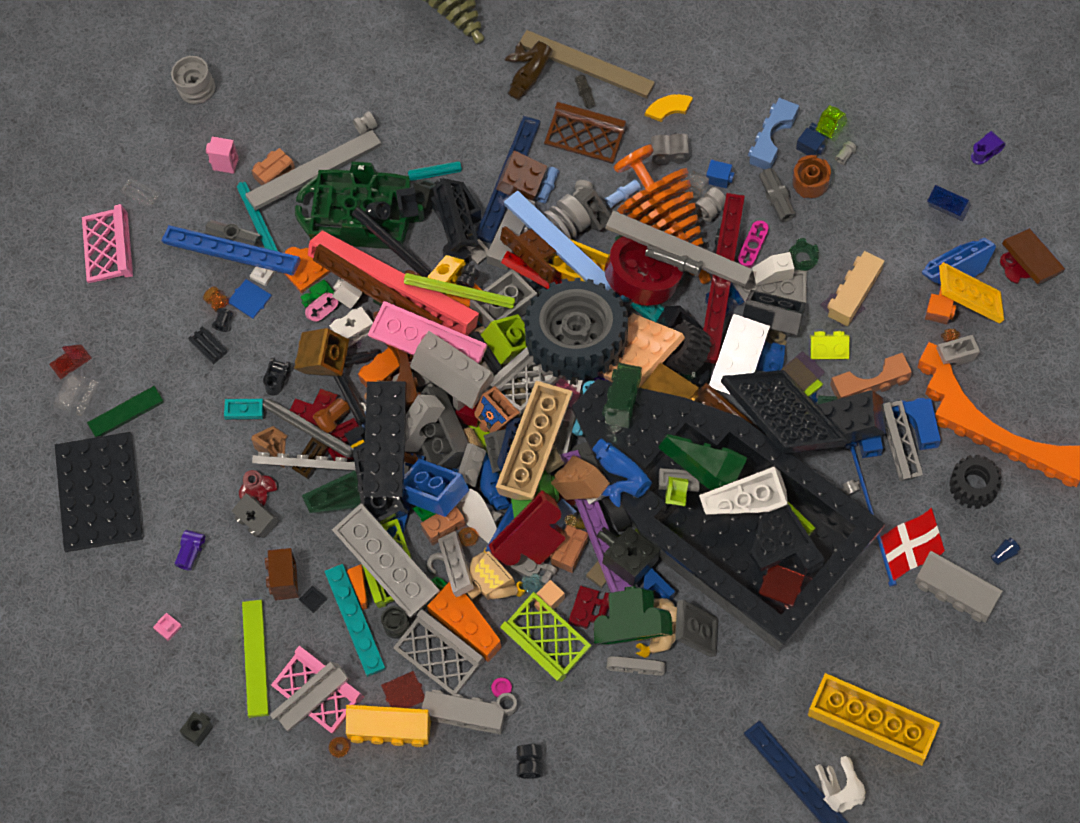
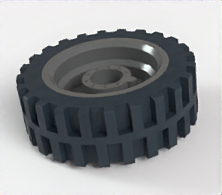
M566 278L561 279L562 283L557 285L555 282L550 283L549 289L542 288L539 290V297L533 296L531 306L528 305L526 308V316L524 317L525 341L529 356L533 355V362L536 365L542 364L544 372L547 373L550 370L553 372V376L557 378L563 375L566 380H571L572 377H579V380H585V376L589 375L592 378L598 377V372L600 371L605 374L609 371L611 364L613 366L618 364V356L623 357L628 343L627 309L625 306L623 307V300L620 297L615 298V291L613 289L606 290L605 284L600 282L599 285H596L592 279H588L585 282L580 281V278H575V281H568Z

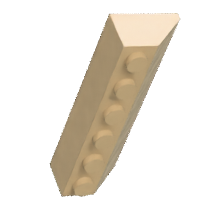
M535 381L496 485L499 495L515 500L534 499L573 391Z

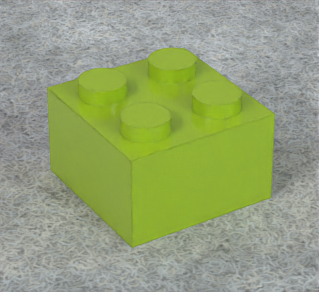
M518 314L491 321L481 334L501 365L511 362L527 347L525 324Z

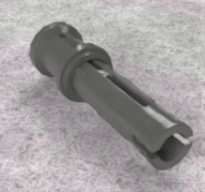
M650 244L647 247L648 250H646L645 256L676 266L679 271L690 272L695 277L699 276L703 261L692 260L687 255L681 257Z

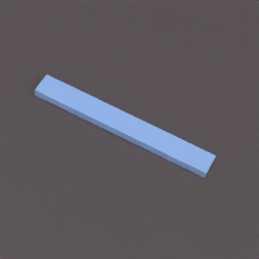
M518 190L504 201V205L529 229L535 231L556 250V254L585 282L588 279H592L594 284L599 285L601 282L605 284L606 290L612 289L606 280L605 272Z

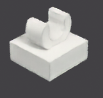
M255 267L250 274V279L267 286L276 271Z

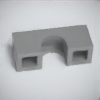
M418 394L408 410L405 427V452L419 451L427 438L421 431V428L427 423H436L445 409L435 395Z

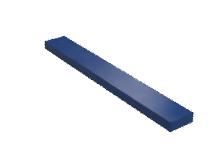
M170 225L161 240L164 244L293 276L301 261L298 256Z

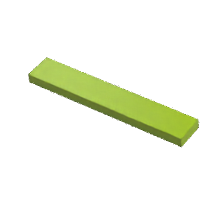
M263 601L242 602L248 717L269 716Z

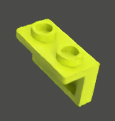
M815 331L814 335H810V359H849V335L845 334L844 331H833V335H825V331Z

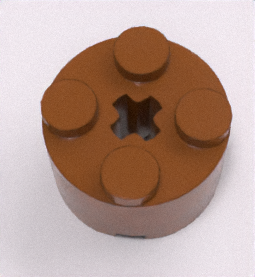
M807 155L799 159L794 168L792 184L795 191L802 198H816L827 191L831 176L829 163L825 159L817 158L815 155Z

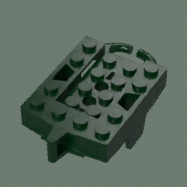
M353 161L351 162L350 170H318V175L303 186L296 197V202L303 203L306 194L314 193L311 217H304L302 207L299 205L295 206V217L310 240L321 231H324L351 246L390 249L352 215L357 207L365 212L367 205L373 202L384 201L389 204L391 208L390 216L385 220L375 222L383 229H386V232L402 246L404 245L409 223L422 222L425 219L423 206L417 204L418 216L400 218L396 190L411 188L410 177L377 172L373 164L368 162ZM315 224L340 225L342 227H323L316 226Z

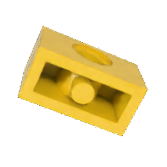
M446 255L427 278L456 284L458 276H461L463 266L466 265L465 261Z

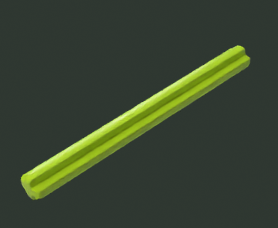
M406 273L404 277V284L505 308L513 309L515 298L409 273Z

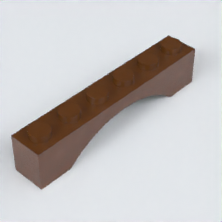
M379 311L373 312V323ZM387 345L396 356L400 366L397 381H406L407 414L418 394L421 395L420 392H416V388H418L417 378L412 376L414 370L410 368L412 362L408 360L410 354Z

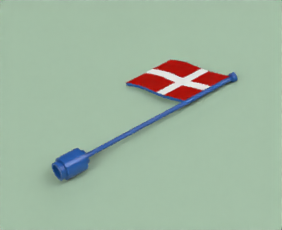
M860 440L848 443L844 447L851 449L868 510L874 515L854 449ZM932 507L921 516L896 526L883 536H880V533L876 536L889 577V587L896 586V580L910 570L922 566L930 551L939 556L945 551Z

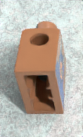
M494 386L481 396L474 414L481 422L479 424L480 429L491 433L504 427L520 412Z

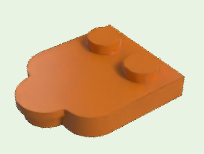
M290 247L285 253L298 256L301 261L294 276L285 274V276L301 294L331 273L308 256L309 248L300 250L297 247Z

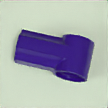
M189 530L183 532L180 543L181 548L175 561L176 567L187 571L192 570L198 551L202 550L201 545L205 543L204 534Z

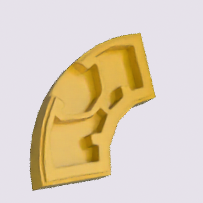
M679 94L662 97L649 106L645 116L662 122L665 117L671 114H686L693 97Z

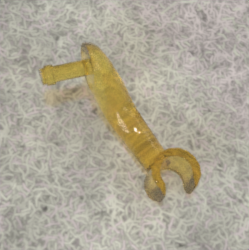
M572 514L565 517L564 521L568 526L585 529L583 520L576 518Z

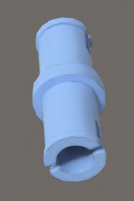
M634 179L624 187L617 188L615 193L605 198L607 206L612 208L622 200L626 201L630 195L639 191L641 186Z

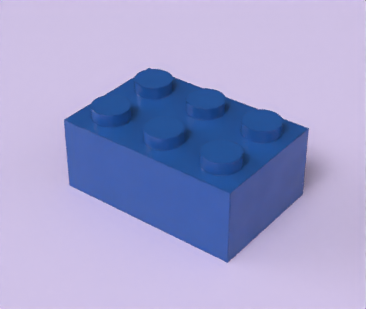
M418 459L404 475V495L402 500L446 517L466 495L469 488L462 474Z

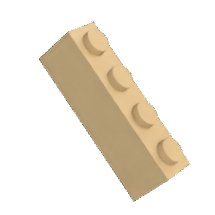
M866 251L863 252L861 257L857 256L853 264L855 266L854 269L848 271L845 277L846 282L844 285L840 284L837 289V297L835 299L832 298L828 304V317L849 326L881 273L884 260Z

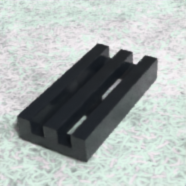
M202 326L199 328L200 331H196L194 336H190L188 339L214 365L228 352ZM204 334L221 353L214 349L201 335ZM197 338L216 356L215 358L196 341Z

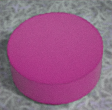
M498 678L492 683L491 689L493 695L498 698L503 693L511 694L512 686L508 679Z

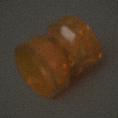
M216 286L209 288L203 295V300L207 304H211V308L215 312H217L218 308H225L229 303V298L221 294V291Z

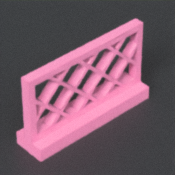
M121 204L115 205L113 210L82 217L87 282H98L123 275L125 277H132L128 212ZM113 216L114 220L110 225L104 223L108 217ZM88 221H97L92 230L88 228ZM101 225L105 226L107 229L102 235L96 233ZM113 231L115 233L111 241L105 239L109 232ZM93 235L97 236L99 239L95 244H89L90 238ZM102 241L108 243L103 251L97 249ZM113 246L116 248V253L111 258L107 253ZM94 251L100 253L95 261L90 259ZM106 257L109 261L103 268L98 264ZM113 263L118 265V271H108ZM96 267L101 269L97 276L92 277L91 272Z
M301 646L295 650L296 654L271 684L286 698L291 697L287 692H292L293 695L295 691L301 688L294 687V677L304 676V681L307 683V675L317 674L325 667L324 664ZM299 660L303 664L304 672L293 674V666ZM284 678H290L291 688L282 689L278 684ZM347 682L334 692V696L328 697L325 700L335 701L334 711L325 712L323 702L320 713L311 712L309 714L310 717L332 734L346 718V709L339 710L338 699L347 698L351 701L349 705H356L364 698L361 693ZM336 714V722L332 727L326 724L325 715Z

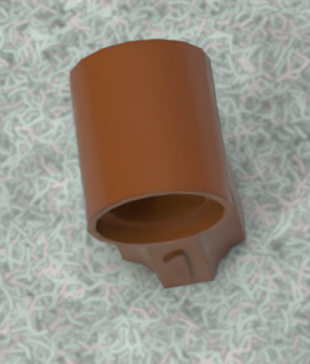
M338 398L327 408L316 412L313 418L321 430L329 433L337 427L336 423L349 412L350 407L342 398Z

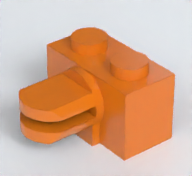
M941 287L939 295L931 293L925 319L947 324L949 320L953 319L956 305H953L954 301L942 295Z

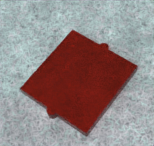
M775 565L768 569L766 576H763L764 581L759 594L793 606L797 594L801 593L800 587L805 575Z
M414 671L381 685L386 695L385 700L389 702L392 708H411L424 701L425 696L421 689L422 684L418 682Z

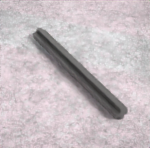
M264 400V409L346 458L353 457L352 447L273 400Z

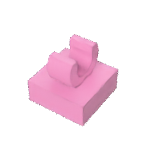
M166 613L153 628L169 641L182 626Z

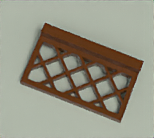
M557 102L544 144L613 164L623 134H625L627 129L626 121ZM557 118H565L567 124L558 128L556 124ZM578 122L582 123L585 128L575 132L572 125ZM570 127L573 134L564 138L561 131ZM595 127L600 128L602 133L592 137L589 130ZM587 132L591 139L581 143L578 136ZM611 132L618 133V138L612 142L606 136ZM559 133L562 140L556 143L550 141L552 135ZM604 136L608 144L598 148L595 140ZM576 137L579 145L569 147L567 141ZM593 142L596 150L592 152L585 151L583 146ZM610 147L612 150L611 158L603 156L601 151Z

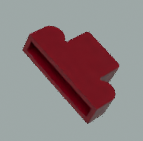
M542 490L488 545L492 556L508 566L518 563L521 554H524L538 565L542 564L565 540L561 527L556 524L561 518V511L556 500Z

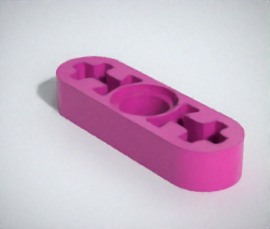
M756 221L753 223L738 256L739 264L748 268L754 266L768 234L766 222ZM762 227L763 231H760L759 237H757V229ZM756 242L758 247L751 249L748 243ZM747 253H750L749 261L744 263L743 259H746Z

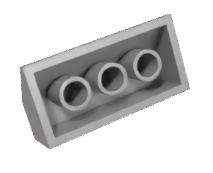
M430 331L427 332L417 346L410 364V368L471 409L474 408L495 379L492 372Z
M930 551L915 580V584H917L920 590L924 592L929 591L935 594L938 600L951 603L957 611L969 613L971 618L977 622L983 621L986 623L1002 593V590L932 551Z

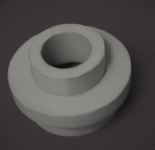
M852 479L843 484L844 488L841 491L846 495L852 494L860 489L858 486L860 483L859 481L854 482Z

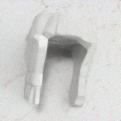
M847 756L841 757V765L847 776V785L842 791L832 766L826 768L830 782L827 780L823 766L819 764L815 766L822 783L824 795L826 796L824 798L825 802L831 809L841 813L852 809L857 804L862 805L865 800L864 785L857 778L853 762Z

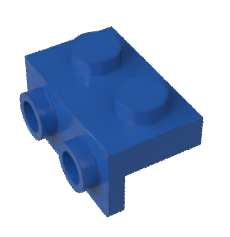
M766 343L757 370H782L785 345Z

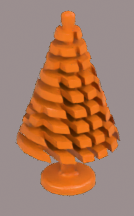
M651 144L641 147L616 163L613 168L617 173L633 168L645 190L638 192L624 202L625 204L621 205L617 210L623 215L628 214V217L640 220V222L649 226L652 225L651 227L687 242L700 234V226L694 227L684 234L685 230L698 221L697 214L684 219L693 213L692 211H695V203L686 205L694 197L693 192L684 193L691 187L690 179L684 180L689 174L687 168L675 171L661 178L662 180L654 182L642 163L654 151ZM702 237L696 239L691 244L700 247L703 244ZM701 269L699 280L702 284H707L711 281V276Z

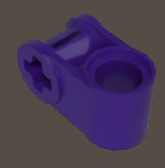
M990 131L974 144L973 153L971 154L972 162L977 165L986 163L994 155L1000 153L1006 143L994 132Z

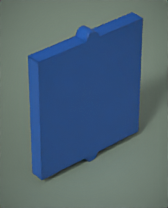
M246 279L238 289H235V293L227 302L254 319L259 311L264 309V305L272 295Z

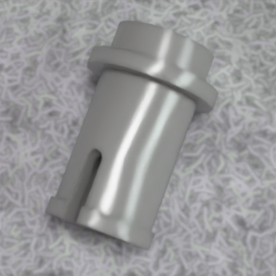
M851 141L844 143L835 160L844 165L851 154L856 152V145Z

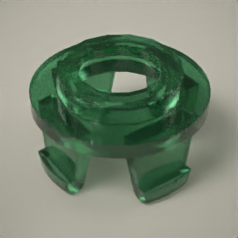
M799 238L796 240L795 245L789 249L795 269L807 271L816 266L819 258L817 244L811 245L806 242V238ZM804 252L809 255L810 260H804L800 263L796 260V256Z

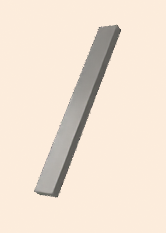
M370 130L246 193V198L254 210H257L306 185L318 175V170L338 169L379 148L381 142L375 133Z
M616 211L612 212L605 228L645 246L650 244L681 257L687 255L692 260L698 262L701 260L703 261L702 270L742 287H745L752 269Z

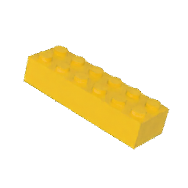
M826 673L808 712V716L921 766L940 724L935 720Z

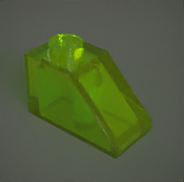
M829 105L822 112L816 131L832 138L847 123L846 113L840 111L837 107Z

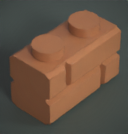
M279 148L276 151H271L264 161L256 163L251 171L254 179L261 185H264L290 172L295 167L292 159Z
M455 506L446 517L435 514L422 522L421 527L423 533L433 546L438 543V539L456 531V529L460 530L465 527V520Z
M567 525L565 530L561 529L565 540L549 557H551L552 565L573 573L589 540V535L583 530Z

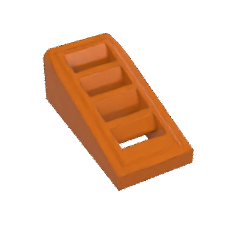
M362 564L348 569L347 573L361 608L365 610L368 606L364 570Z

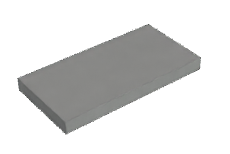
M794 270L793 279L757 286L751 271L745 287L731 282V304H745L751 290L806 303L807 271Z

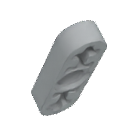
M612 656L607 658L606 669L627 673L636 671L638 674L663 676L665 674V663L654 660Z

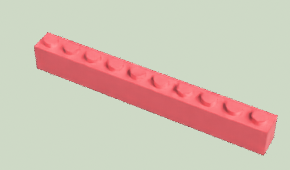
M321 231L310 240L308 256L314 258L316 247L321 244L442 320L443 326L466 336L476 328L479 313L440 292L404 284L406 274L324 231Z

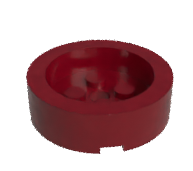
M622 236L613 244L605 264V277L610 287L619 296L624 295L632 299L633 303L640 305H657L669 300L676 291L683 272L679 271L676 266L645 256L648 246Z

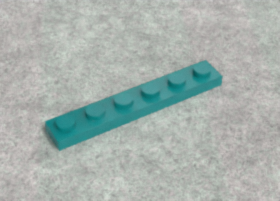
M343 564L324 571L366 676L369 677L386 670Z

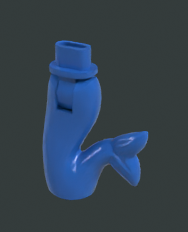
M600 439L595 444L592 450L597 455L596 458L602 467L611 474L627 478V480L608 485L601 495L609 496L612 503L620 507L622 492H627L638 498L648 491L652 482L633 460L604 439Z
M486 452L480 469V488L490 505H494L496 510L508 508L510 503L507 500L508 497L499 495L496 489L500 475L499 472L492 473L489 456ZM452 468V471L458 472L459 469Z

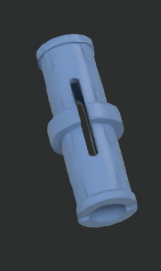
M554 167L548 168L535 198L538 202L544 204L547 202L551 190H554V183L559 174L558 169Z

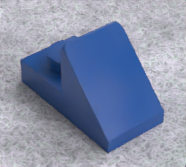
M651 568L643 576V589L655 590V594L659 599H669L672 601L675 591Z

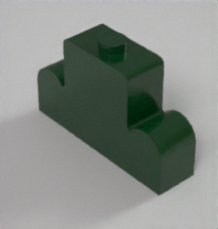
M635 586L625 587L624 591L610 593V617L601 615L594 622V644L612 645L673 635L670 612L665 609L654 608L652 590Z

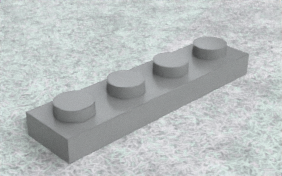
M454 531L438 539L453 594L457 598L473 590L474 587L459 536Z

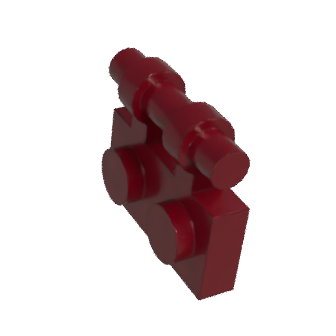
M580 586L568 624L588 629L590 622L594 623L596 618L601 615L606 616L609 609L610 593H605L603 599H598V590ZM598 606L600 607L598 615H592L594 607Z

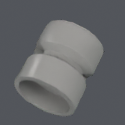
M711 187L704 194V197H701L695 203V212L706 222L712 221L717 216V213L724 209L726 196L719 189Z

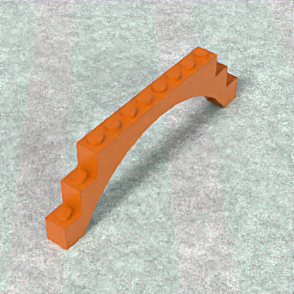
M928 343L917 368L924 374L933 375L925 394L933 401H941L935 414L939 427L954 430V433L958 436H967L978 445L984 444L990 447L995 453L1001 452L1008 455V458L1012 461H1021L1032 470L1038 469L1044 472L1049 478L1062 480V483L1066 486H1078L1080 481V446H1056L1034 442L1014 435L993 423L963 393L953 374L950 363L943 364L936 349L937 345Z

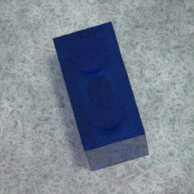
M937 185L934 186L927 200L930 207L962 222L971 206L968 199Z

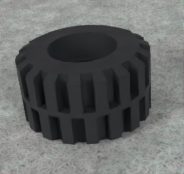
M683 322L674 327L673 330L681 332L685 339L663 363L684 375H691L693 372L698 371L707 360V356L710 353L711 338L705 331L689 322Z
M969 455L966 460L962 458L955 465L950 477L949 486H951V494L955 493L953 498L955 500L960 499V505L963 506L966 503L968 504L967 508L971 509L972 505H975V509H980L981 505L986 507L988 503L994 501L1002 483V475L999 473L1000 469L998 466L994 467V461H987L988 457L985 456L980 458V455H975L972 458ZM968 475L980 476L985 481L986 486L983 488H973L967 484L965 477Z

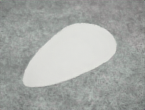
M469 489L456 507L463 515L465 523L470 529L489 543L497 529L483 498L478 492Z

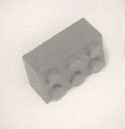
M512 269L483 291L515 298L513 309L470 300V309L479 313L478 321L487 328L491 321L517 314L520 317L524 315L527 306H531V299L533 296L537 297V293Z

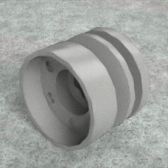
M198 56L183 57L173 66L171 71L172 80L177 87L179 95L185 102L199 104L205 102L213 95L216 87L206 62Z
M566 194L557 201V207L551 206L549 210L542 213L569 239L576 237V231L582 232L591 225V219L586 209L570 194Z

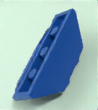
M985 237L979 239V241L959 245L931 260L925 266V269L922 270V274L932 282L941 284L939 265L944 262L975 277L985 270L996 246Z

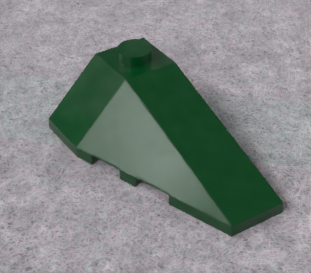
M667 434L658 446L660 450L710 490H715L735 482L747 457L728 448L722 447V450L711 448V444L704 443V446L694 444L690 439Z

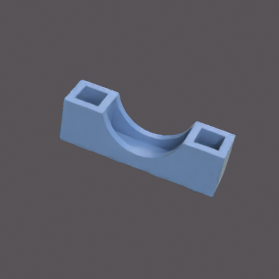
M781 98L778 99L776 104H772L770 109L771 115L769 118H765L762 126L764 129L757 134L755 147L752 146L749 150L750 164L762 169L772 168L777 158L778 148L772 143L771 136L780 129L792 128L798 115L799 105Z

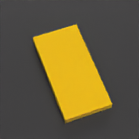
M944 262L939 265L942 295L999 324L1004 321L1001 291Z

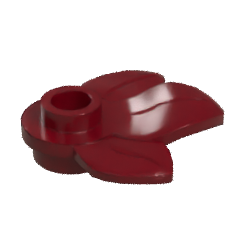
M1006 252L1001 256L1000 265L1005 269V276L1011 282L1018 283L1020 278H1031L1010 252Z
M249 470L243 476V485L239 489V497L242 499L247 493L264 506L267 501V492L276 491L277 485L270 476H261L258 471ZM251 476L256 478L254 483L249 482Z

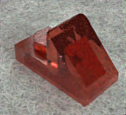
M81 344L63 346L64 354L49 365L61 380L92 358Z

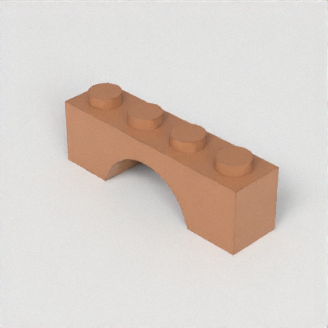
M903 353L886 358L883 364V371L875 378L861 379L849 371L832 377L830 385L837 399L870 390L884 392L893 385L906 384L910 380L912 371Z

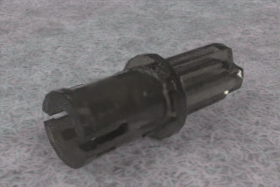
M585 75L577 76L574 81L579 90L578 95L582 97L585 107L592 109V107H595V101L591 94L592 89L588 86Z

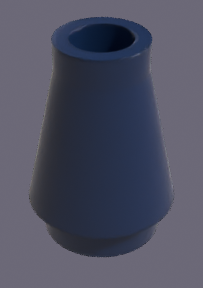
M1010 537L1001 543L990 558L996 565H999L1018 555V551L1021 548Z

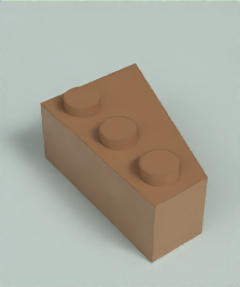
M574 455L555 474V478L551 482L565 500L599 498L610 484L595 466Z

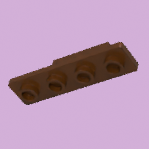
M507 226L502 227L500 236L502 243L538 273L542 279L549 284L553 283L556 271L546 261L556 256V250L532 229L517 236Z

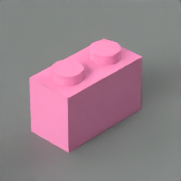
M212 137L211 142L207 144L206 154L209 156V163H211L213 170L234 174L239 159L234 141Z

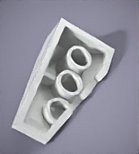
M775 467L699 495L706 515L770 512L788 505L786 488L781 473Z

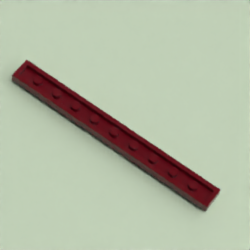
M726 193L716 254L734 261L745 196ZM714 274L712 275L703 331L708 333V336L711 338L710 353L705 362L717 364L731 282Z

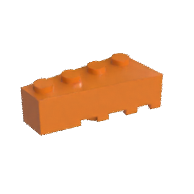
M450 582L427 605L430 615L483 656L487 662L502 648L500 639L465 593L456 598Z

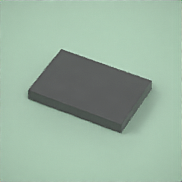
M685 600L677 601L675 640L709 657L716 656L718 618Z

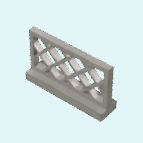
M527 347L494 376L495 379L487 388L490 390L496 386L500 392L504 389L512 388V394L504 396L520 414L525 411L531 393H528V387H534L535 381L528 382V376L539 375V382L554 385L563 377V375H560L559 378L553 376L550 380L542 381L541 375H551L553 372L549 370L546 373L541 370V363L538 364L539 370L528 371L531 365L536 364L533 362V355L529 356ZM518 377H525L526 382L514 383V380ZM526 387V393L515 394V388ZM526 398V402L521 406L515 403V399Z
M421 609L417 614L418 617L393 649L450 694H458L477 668L482 666L486 660ZM420 623L425 627V636L415 637L414 630ZM438 637L441 647L430 649L429 638ZM426 639L427 649L416 651L415 640ZM412 641L413 651H402L400 647L404 642ZM453 649L456 653V659L445 661L444 650ZM441 651L442 661L431 663L430 652ZM427 653L428 663L419 664L417 662V654ZM469 661L473 666L468 672L461 673L460 662ZM457 663L458 673L447 675L446 664ZM443 665L444 675L434 676L432 674V666ZM458 677L459 684L454 690L448 687L447 678Z

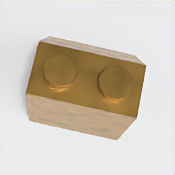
M329 328L302 332L294 369L304 374L342 376L349 339Z
M662 363L656 367L640 387L685 397L696 402L699 399V387Z

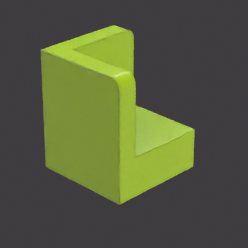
M668 476L665 503L680 506L686 505L688 479Z

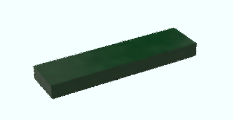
M152 386L88 421L87 424L95 437H101L163 404L164 401L155 386Z

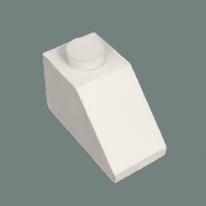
M790 252L772 255L752 267L756 286L793 279L794 265Z

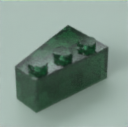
M619 363L617 369L613 370L611 379L613 383L612 387L609 386L608 400L604 405L602 414L605 416L606 424L629 428L642 377V367Z
M356 470L303 494L302 497L309 512L349 509L359 506L361 501L358 492Z

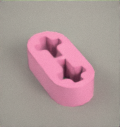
M324 293L306 308L305 315L311 321H320L337 307L338 300L332 297V293ZM327 297L332 298V300L330 301L331 305L326 304ZM312 309L318 310L316 317L311 316L313 314Z

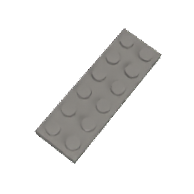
M362 503L332 529L410 618L440 592L435 584Z

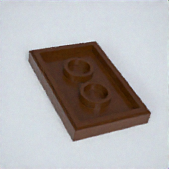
M1030 228L1002 242L1003 246L1037 284L1051 279L1065 270L1063 265Z

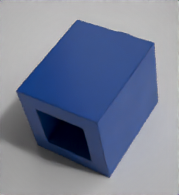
M711 160L706 174V184L727 189L728 183H732L734 178L732 165Z

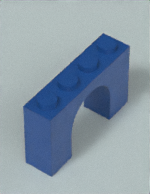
M918 398L909 402L902 400L907 420L915 430L919 450L938 448L941 439L931 399ZM898 406L891 407L894 418H898L900 414ZM880 435L860 440L859 447L862 458L882 455L883 446Z

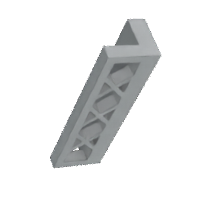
M902 400L884 403L885 432L899 481L922 476L923 473ZM898 406L900 414L897 419L894 418L891 407ZM897 424L905 429V434L902 438L899 436ZM902 443L910 447L911 451L908 456H905ZM908 461L915 465L917 473L910 474Z
M329 662L273 711L270 716L273 720H279L284 728L290 731L350 678L338 663Z

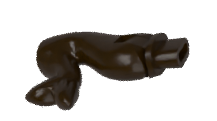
M537 41L528 52H525L522 43L519 42L515 47V52L509 54L504 59V61L528 62L514 75L510 84L511 88L507 93L509 96L520 100L522 95L527 94L526 92L536 83L553 53L550 46Z

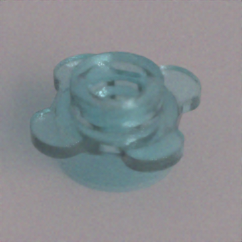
M537 573L522 578L523 588L528 594L539 591L543 587L539 580L540 576Z

